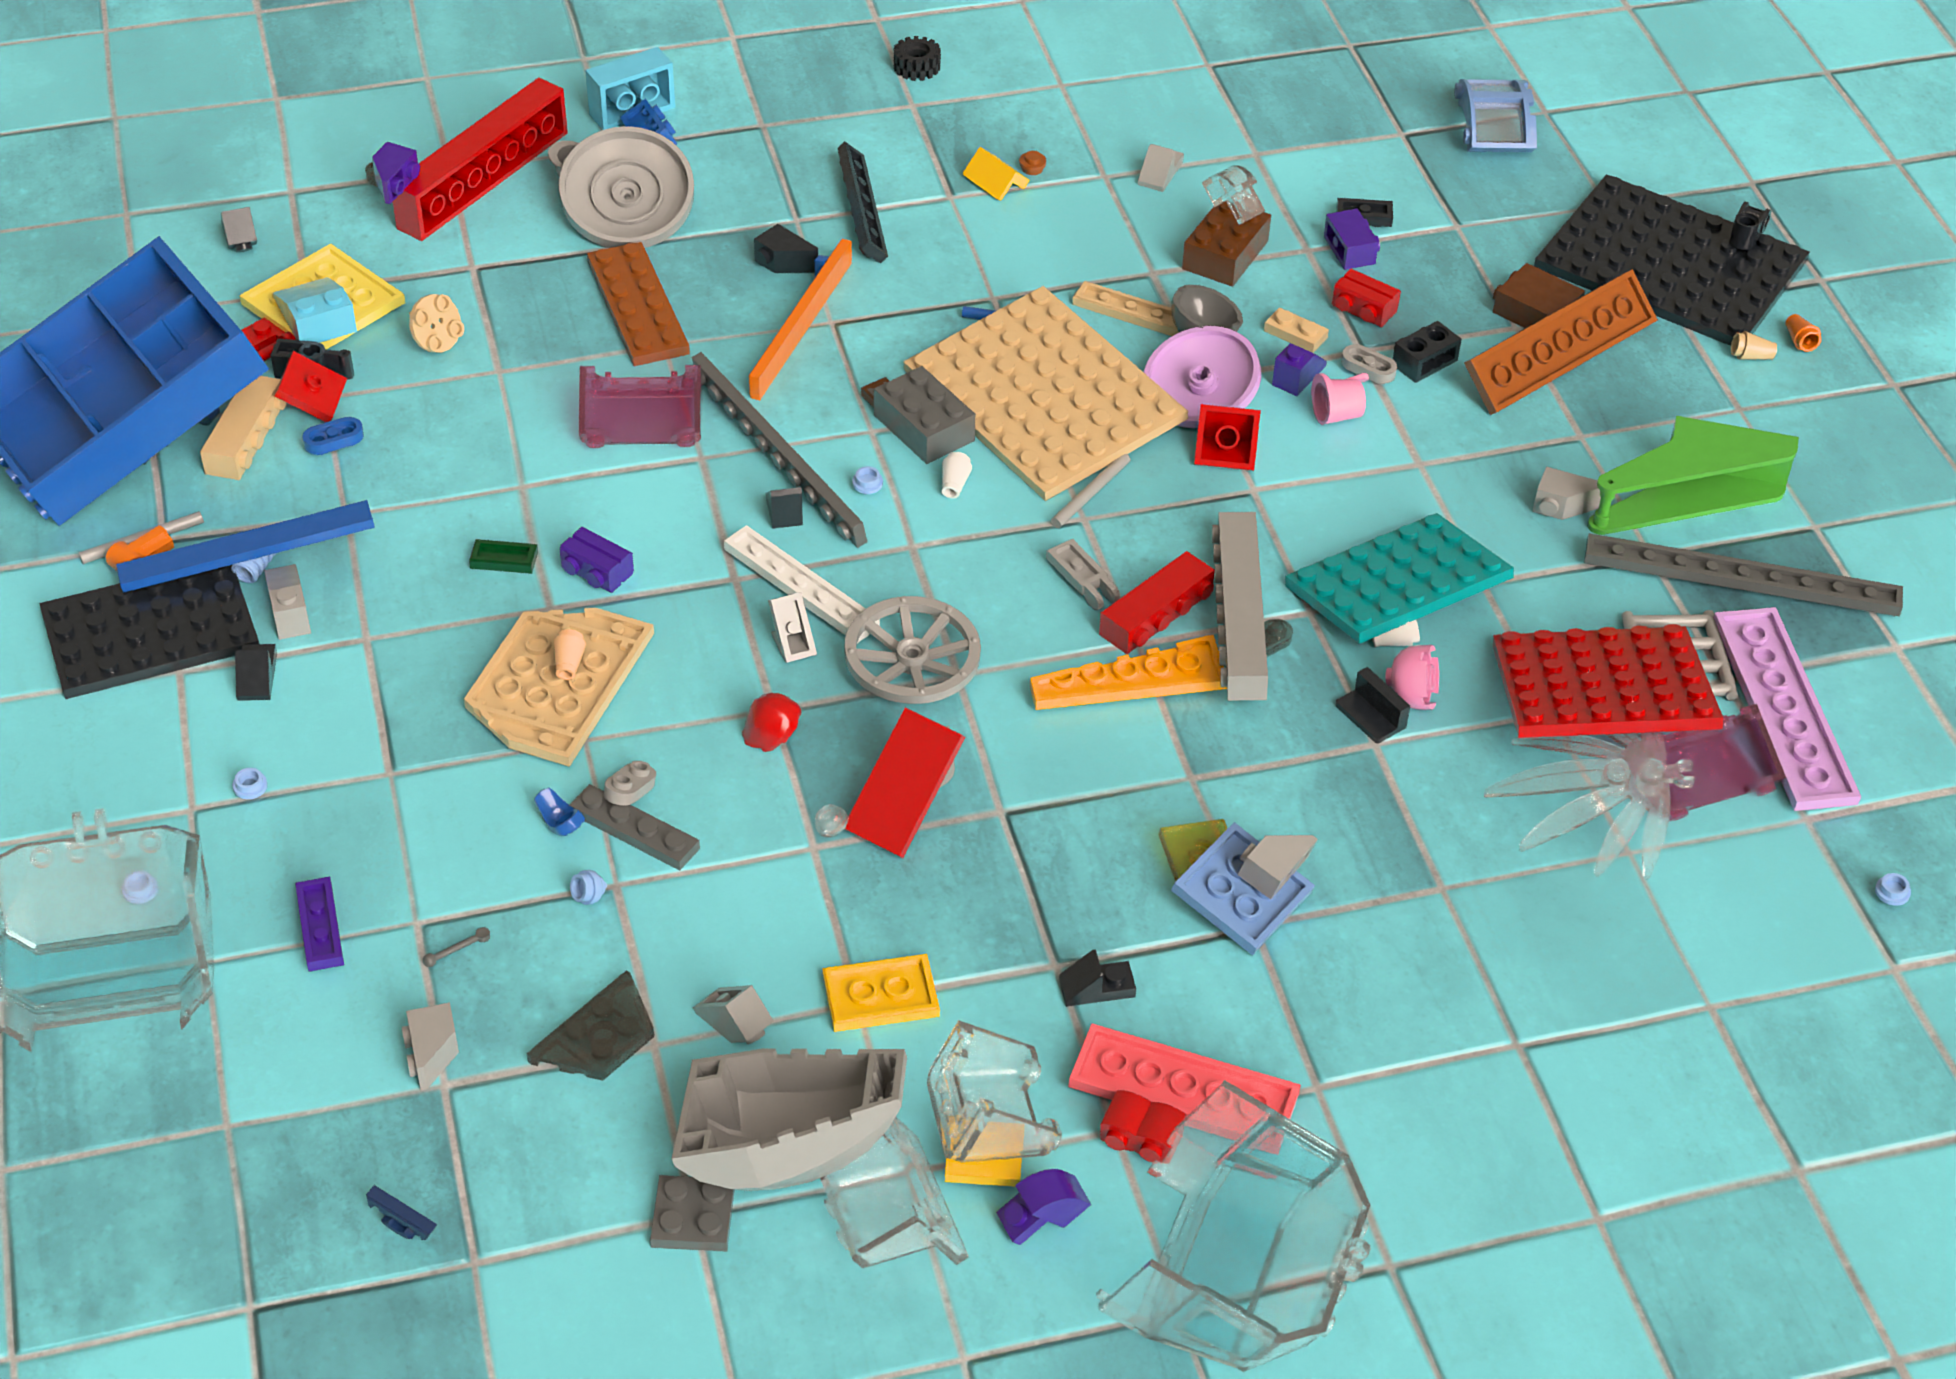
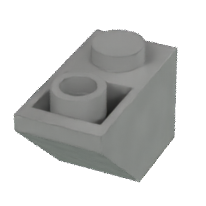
M450 1002L406 1011L409 1025L402 1027L405 1048L413 1047L414 1054L407 1055L410 1077L418 1076L420 1090L428 1089L459 1053Z

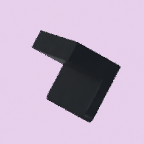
M1368 667L1357 672L1355 690L1336 700L1335 706L1377 744L1407 728L1410 705Z

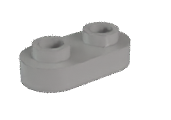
M1358 344L1349 345L1344 348L1341 363L1345 369L1357 375L1367 373L1369 380L1376 384L1390 383L1395 379L1397 364L1393 359Z
M633 761L605 781L603 796L608 802L616 805H631L654 788L656 771L644 761Z

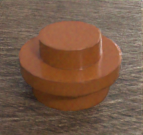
M1028 151L1020 156L1019 164L1025 174L1038 175L1043 172L1046 166V157L1038 151Z

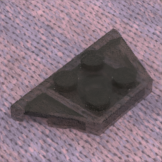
M627 970L527 1052L528 1063L534 1066H538L540 1062L558 1065L561 1072L570 1074L581 1073L588 1078L603 1081L655 1037L654 1027L631 973Z

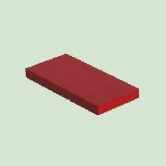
M905 707L843 828L904 858L966 737Z

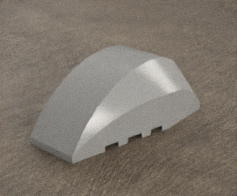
M763 1048L692 1060L672 1154L674 1166L700 1182L741 1191L781 1189L809 1183L841 1170L870 1150L889 1129L902 1107L907 1063L905 1049H859L857 1055H843L841 1049H827L825 1055H810L807 1049H792L790 1054H777L776 1049Z

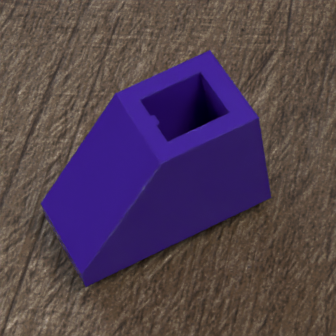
M386 142L372 156L375 180L384 202L391 204L419 175L420 164L418 163L417 151Z

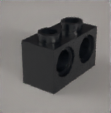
M1436 321L1395 342L1393 360L1396 362L1397 369L1414 383H1417L1457 362L1462 338L1441 322Z

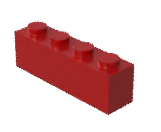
M1184 552L1102 611L1099 635L1125 654H1129L1137 647H1142L1149 638L1157 632L1165 630L1172 621L1181 615L1187 614L1191 607L1201 600H1206L1214 590L1215 569L1190 552Z

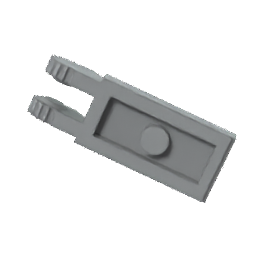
M1074 539L1046 550V559L1081 595L1085 596L1087 603L1094 610L1104 607L1103 598L1097 591L1099 587L1103 596L1108 601L1113 603L1120 599L1118 587L1113 584L1108 578V574Z

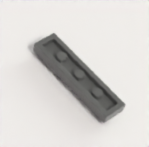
M591 784L570 804L571 807L578 809L583 814L586 823L679 871L700 849V842L697 838L632 805L623 806L608 802L603 796L604 791Z

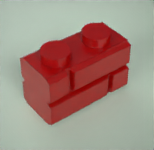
M1351 268L1344 274V277H1341L1335 283L1332 306L1382 328L1397 312L1401 291Z

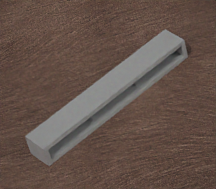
M1218 512V525H1212V543H1218L1213 544L1214 563H1219L1214 566L1215 583H1221L1216 584V603H1222L1217 605V624H1223L1218 625V645H1224L1219 646V666H1226V668H1220L1221 687H1227L1228 701L1267 700L1268 669L1256 512Z

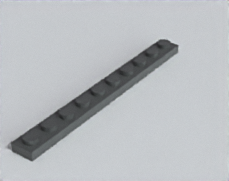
M702 352L691 357L695 368L692 374L696 382L700 386L705 385L712 399L716 403L720 401L723 404L727 415L731 419L736 418L739 421L743 432L747 436L751 434L754 437L758 448L763 453L767 451L770 454L774 465L779 470L783 468L786 471L793 486H800L809 503L812 505L817 504L827 522L832 521L836 525L841 537L844 540L849 539L857 548L867 543L864 525L859 517Z
M1589 533L1584 560V563L1899 617L1903 608V586L1591 533Z

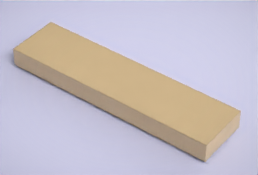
M1087 281L1082 283L1073 296L1072 305L1166 335L1174 336L1180 333L1173 322L1170 307Z

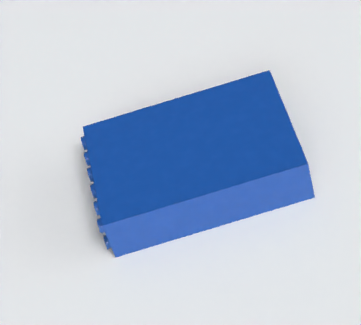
M158 236L0 352V464L7 468L5 470L16 485H21L18 489L29 502L37 501L34 507L45 520L51 517L60 526L268 371L269 368L240 328L162 238Z

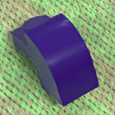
M1047 1169L1034 1173L1017 1183L1015 1186L1019 1193L996 1213L1011 1241L1021 1245L1047 1222L1065 1228L1092 1204L1075 1175L1060 1169Z

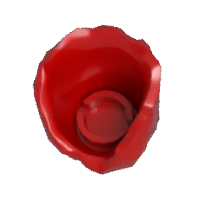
M780 693L763 694L756 698L749 708L745 727L742 731L745 744L753 748H761L763 752L773 751L780 744L786 743L798 726V720L801 716L800 706L788 696Z

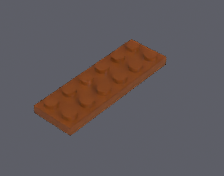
M642 242L628 243L587 253L588 264L633 366L690 354L689 343Z

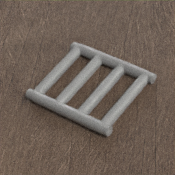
M1706 610L1703 614L1633 615L1631 611L1622 613L1624 629H1631L1634 626L1657 628L1668 624L1686 627H1705L1708 637H1691V640L1696 650H1712L1714 660H1700L1705 673H1719L1721 683H1710L1714 696H1726V699L1729 701L1737 699V688L1712 610Z

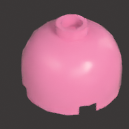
M1415 645L1401 650L1394 658L1392 668L1386 669V684L1392 687L1412 709L1433 710L1436 706V702H1430L1431 693L1438 694L1439 691L1438 657H1431L1430 653L1436 650L1433 645Z

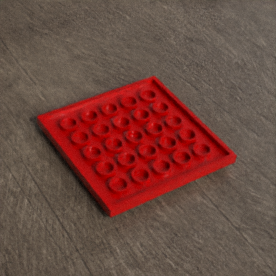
M1668 624L1657 628L1634 626L1631 629L1603 627L1599 630L1589 631L1573 628L1566 632L1538 630L1534 633L1521 634L1515 631H1507L1502 634L1493 635V649L1518 738L1723 729V715L1686 626Z

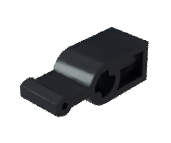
M277 339L271 353L274 376L278 379H281L293 351L346 377L347 380L353 379L354 376L351 351L346 349L340 351L325 350L324 345L318 342Z

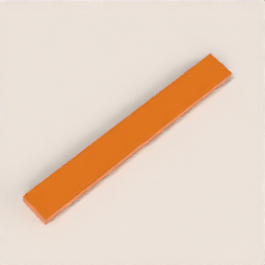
M843 238L840 240L749 374L750 398L761 400L852 264V241Z

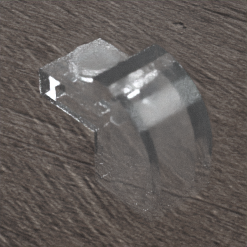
M1233 165L1202 182L1214 207L1227 202L1239 225L1265 211L1252 187L1257 183V180L1246 168L1240 165Z

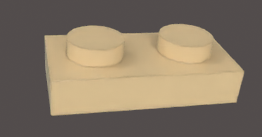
M1280 307L1264 323V332L1312 353L1328 338L1329 329Z

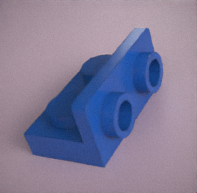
M646 98L620 117L626 127L648 129L663 135L675 145L678 144L672 136L676 131L667 119L664 120L666 118L657 104L652 107Z

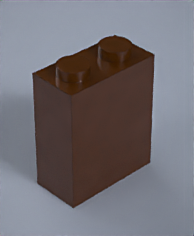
M1526 263L1518 271L1515 270L1503 285L1497 286L1493 293V300L1495 302L1492 313L1523 328H1527L1584 296L1585 290Z

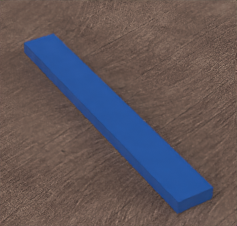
M364 500L116 564L119 582L124 593L375 528L368 501Z

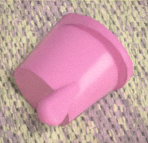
M1324 373L1316 374L1312 381L1311 396L1317 421L1324 425L1362 417L1366 408V397L1361 382L1369 380L1368 374L1361 373L1346 379H1330Z

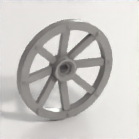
M902 596L880 601L862 611L848 628L845 637L844 653L850 673L869 692L894 702L923 704L947 698L963 689L972 680L979 667L981 644L978 632L972 622L953 606L926 597ZM910 612L926 613L938 617L922 639L913 635ZM900 613L904 639L900 642L877 625L875 621L891 614ZM948 622L964 637V640L929 649ZM867 630L893 652L856 649L861 634ZM969 650L968 658L961 669L933 661L934 659ZM860 660L893 663L895 665L876 677L863 666ZM924 669L949 679L926 687L921 671ZM902 673L911 674L914 688L897 686L889 682Z

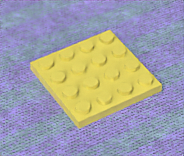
M332 244L325 246L239 295L241 304L261 319L265 317L284 332L289 331L291 333L292 331L273 297V292L329 277L344 288L352 302L357 331L405 304V296L401 291ZM354 333L320 343L327 350Z

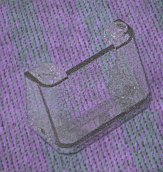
M958 1020L933 1061L927 1078V1087L946 1158L966 1163L1046 1156L1058 1148L1062 1137L1058 1122L1051 1118H1045L1041 1123H1037L1027 1091L1030 1085L1038 1080L1041 1072V1064L1038 1063L1035 1046Z

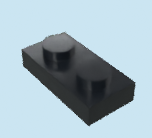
M1337 198L1336 212L1358 209L1363 218L1367 219L1369 226L1392 227L1393 201Z

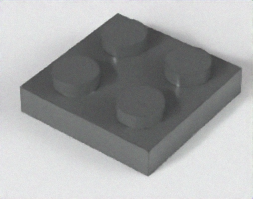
M659 1175L650 1238L651 1248L727 1252L735 1190L700 1182L688 1176Z

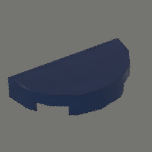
M375 1185L366 1194L369 1207L376 1206L384 1215L381 1222L393 1232L406 1239H412L417 1235L420 1236L421 1240H426L437 1226L435 1222Z

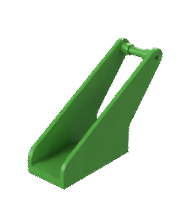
M1676 416L1669 442L1599 476L1597 487L1600 490L1599 495L1601 499L1595 514L1589 517L1588 529L1595 534L1605 535L1780 501L1784 497L1791 467L1798 451L1799 437ZM1644 489L1610 506L1611 501L1615 498V494Z

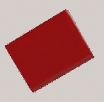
M1201 404L1194 464L1254 471L1261 410Z

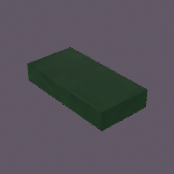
M476 539L469 559L470 569L532 574L538 555L537 544Z

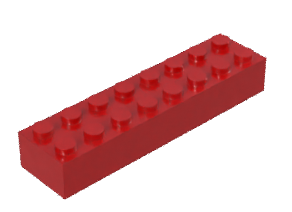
M538 77L419 163L420 172L418 177L393 201L397 230L420 241L425 240L568 134L564 89Z

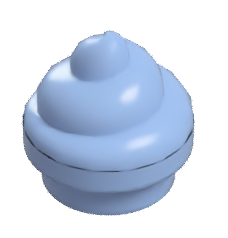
M593 870L580 871L572 877L570 882V892L573 899L584 905L598 902L607 887V883Z

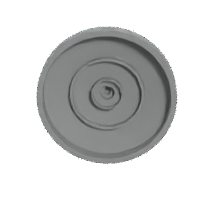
M639 127L609 128L590 135L569 153L560 172V200L565 216L570 224L588 240L607 248L642 242L644 248L651 247L672 236L686 221L694 200L693 173L683 152L663 135Z

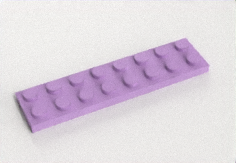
M1776 607L1715 612L1714 619L1726 654L1793 810L1801 811L1858 805L1861 794Z

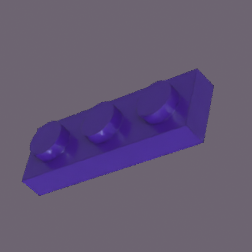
M330 876L296 882L295 886L308 971L344 965Z

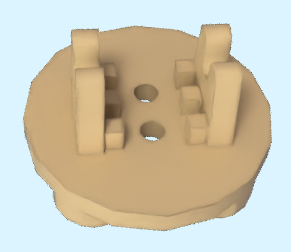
M429 294L421 297L413 305L412 311L409 312V327L412 337L419 347L428 352L442 353L451 349L457 342L458 337H461L464 333V325L461 322L458 309L447 295Z

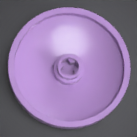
M1195 327L1170 337L1150 356L1144 373L1188 410V419L1177 426L1198 428L1201 404L1245 409L1253 400L1261 382V365L1255 348L1243 335L1224 327Z

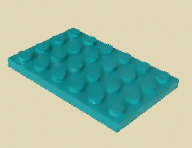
M1435 513L1285 575V586L1360 644L1405 625L1408 621L1412 622L1514 578V567L1444 517Z

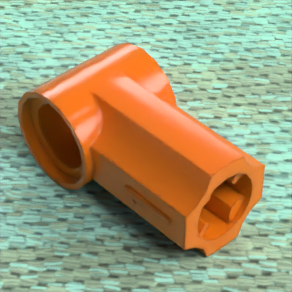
M158 525L129 544L124 541L114 543L107 551L106 562L117 571L116 564L173 549V539L165 528Z

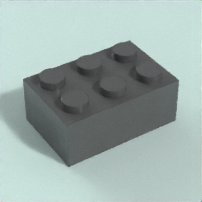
M923 366L874 388V416L926 464L975 441L976 414Z

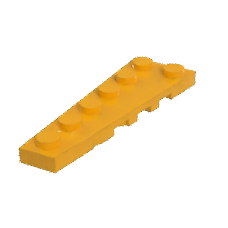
M1214 635L1178 642L1175 648L1160 651L1158 647L1146 650V655L1130 658L1128 654L1119 656L1117 661L1104 665L1094 662L1078 668H1068L1030 678V690L1035 710L1227 689V687H1221L1220 668H1224V666H1219V650Z

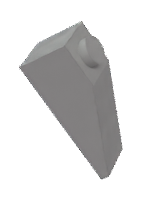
M296 564L264 570L279 640L310 634L311 629Z

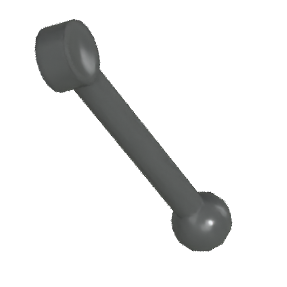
M481 927L476 930L475 935L436 954H426L423 957V964L426 967H433L437 960L477 941L487 942L490 939L489 929Z

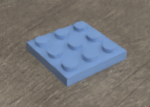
M1234 822L1174 883L1171 891L1253 956L1311 894L1315 885L1296 871L1270 900L1238 876L1244 863L1240 860L1241 855L1251 843L1257 846L1260 842Z

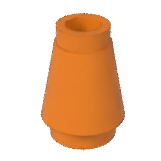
M1793 314L1787 318L1785 326L1797 349L1809 352L1819 346L1821 343V331L1817 326L1798 314Z

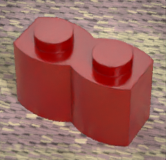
M1117 1090L1100 1124V1139L1114 1150L1135 1151L1148 1162L1170 1163L1185 1130L1186 1114L1171 1105L1151 1102L1136 1093Z

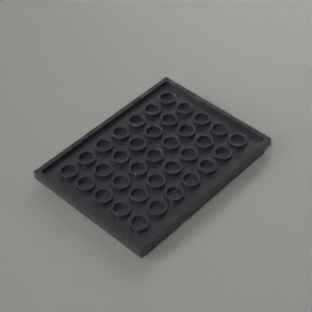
M1606 174L1535 258L1534 266L1591 291L1633 269L1657 317L1731 346L1733 337L1737 332L1743 333L1747 331L1753 334L1805 265L1810 252L1797 245L1788 244L1762 233L1751 249H1737L1729 242L1733 222L1725 220L1718 215H1712L1699 210L1694 206L1675 201L1668 196L1654 193L1642 186H1636L1618 177Z

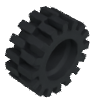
M914 36V39L906 37L905 41L901 39L898 41V44L894 45V71H897L899 76L903 75L904 79L911 77L912 81H916V78H920V81H923L925 77L928 79L933 78V75H937L938 71H940L941 48H939L938 43H935V40L930 39L927 41V37L923 36L922 39H918V36Z

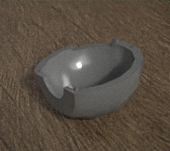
M1184 285L1178 288L1172 298V319L1179 332L1195 327L1203 328L1202 326L1224 327L1237 332L1243 324L1242 313L1237 305L1227 296L1212 288L1201 285Z

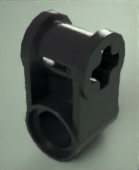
M1744 201L1735 217L1729 239L1730 244L1741 250H1748L1754 247V244L1761 233H1764L1768 225L1772 210L1749 206V202Z

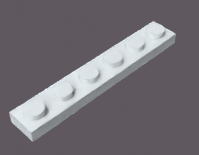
M747 525L724 540V550L786 594L790 595L801 592L805 607L844 635H846L853 620L865 610L863 606ZM880 619L877 620V621H875V623H876L877 625H879V626H880ZM865 630L857 643L870 635V633Z

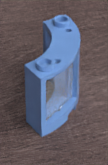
M1460 79L1459 83L1455 84L1454 96L1455 99H1459L1458 106L1463 108L1466 119L1463 143L1467 144V152H1533L1537 149L1536 115H1530L1529 107L1534 105L1532 90L1526 89L1528 88V81Z

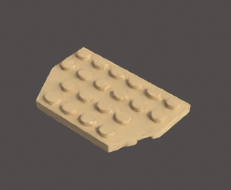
M584 608L585 613L563 614V609L550 610L548 612H523L465 696V708L508 748L570 767L654 635L653 624L598 608ZM565 629L580 632L586 642L575 678L571 680H563L556 676L553 641L558 636V633Z

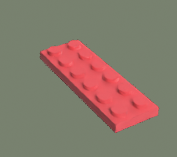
M1091 1024L1069 1078V1088L1109 1100L1113 1099L1117 1090L1133 1092L1151 1102L1168 1104L1183 1111L1186 1114V1123L1277 1150L1281 1149L1301 1087L1297 1083L1096 1024Z

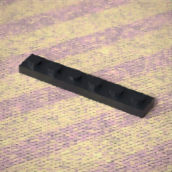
M844 141L837 149L840 158L839 163L844 175L843 180L847 188V197L851 206V215L855 223V232L858 236L859 249L867 258L872 257L879 263H882L888 257L865 157L861 152Z

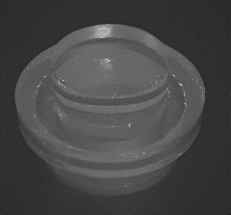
M833 804L823 806L815 815L816 830L823 837L838 835L845 829L848 823V815L845 810Z

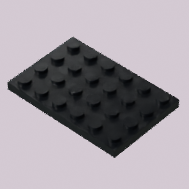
M232 565L124 593L120 583L39 603L65 699L233 657L236 650H242L243 645L259 644L236 571L235 573L232 571Z

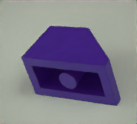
M1290 343L1275 358L1272 386L1298 396L1309 385L1314 376L1326 367L1327 361L1310 351Z

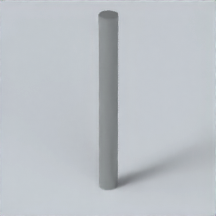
M1122 455L1106 467L1051 519V524L1056 528L1064 525L1131 461L1129 455Z
M200 511L160 524V526L165 528L170 535L202 524L204 520ZM155 527L79 552L82 564H86L106 557L107 551L114 543L124 541L129 544Z

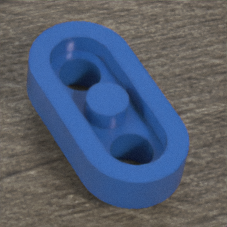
M343 417L308 428L303 433L302 438L307 452L323 455L359 443L364 437V432L359 419Z

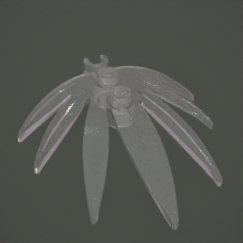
M1661 732L1636 733V735L1634 733L1605 734L1625 748L1583 735L1513 738L1512 745L1603 758L1566 760L1537 766L1505 778L1485 790L1484 797L1490 798L1553 794L1602 787L1601 790L1591 792L1567 803L1543 819L1521 840L1519 850L1521 852L1568 833L1629 798L1631 801L1617 816L1604 839L1596 862L1594 875L1599 877L1619 856L1637 830L1645 811H1648L1642 839L1643 876L1648 880L1659 858L1668 828L1670 816L1669 783H1674L1680 788L1693 787L1694 776H1684L1681 774L1683 771L1689 772L1692 770L1693 761L1682 759L1675 764H1666V748Z

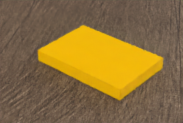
M927 954L822 968L834 1032L940 1017V1007Z

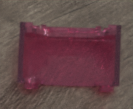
M685 365V373L678 376L677 371H671V377L612 378L611 372H605V377L599 376L595 373V366H580V440L590 448H601L604 445L677 444L680 447L694 446L696 442L701 440L703 380L701 365Z
M1757 704L1741 708V713L1737 716H1723V729L1678 731L1668 735H1663V733L1655 735V732L1639 736L1619 752L1625 767L1661 818L1668 817L1669 821L1672 822L1688 816V811L1753 792H1756L1757 796H1762L1777 790L1775 784L1785 779L1786 776Z

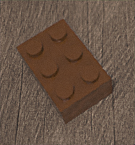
M1221 197L1184 242L1182 269L1233 287L1267 244L1271 214Z

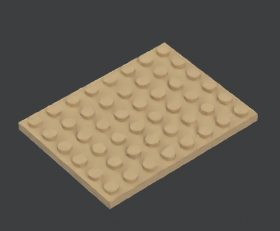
M1044 286L903 362L904 370L907 373L923 366L976 414L975 436L1045 501L1108 466L1122 455L1134 451L1188 419L1187 409Z

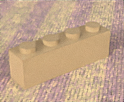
M259 376L233 396L200 451L206 475L240 480L245 470L250 468L253 456L263 446L266 434L269 429L274 427L280 410H283L287 402L274 396L280 379Z

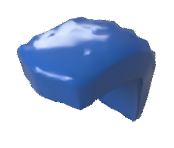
M549 787L540 791L534 798L544 822L557 835L567 836L580 828L581 824L585 822V817L578 809L567 804Z

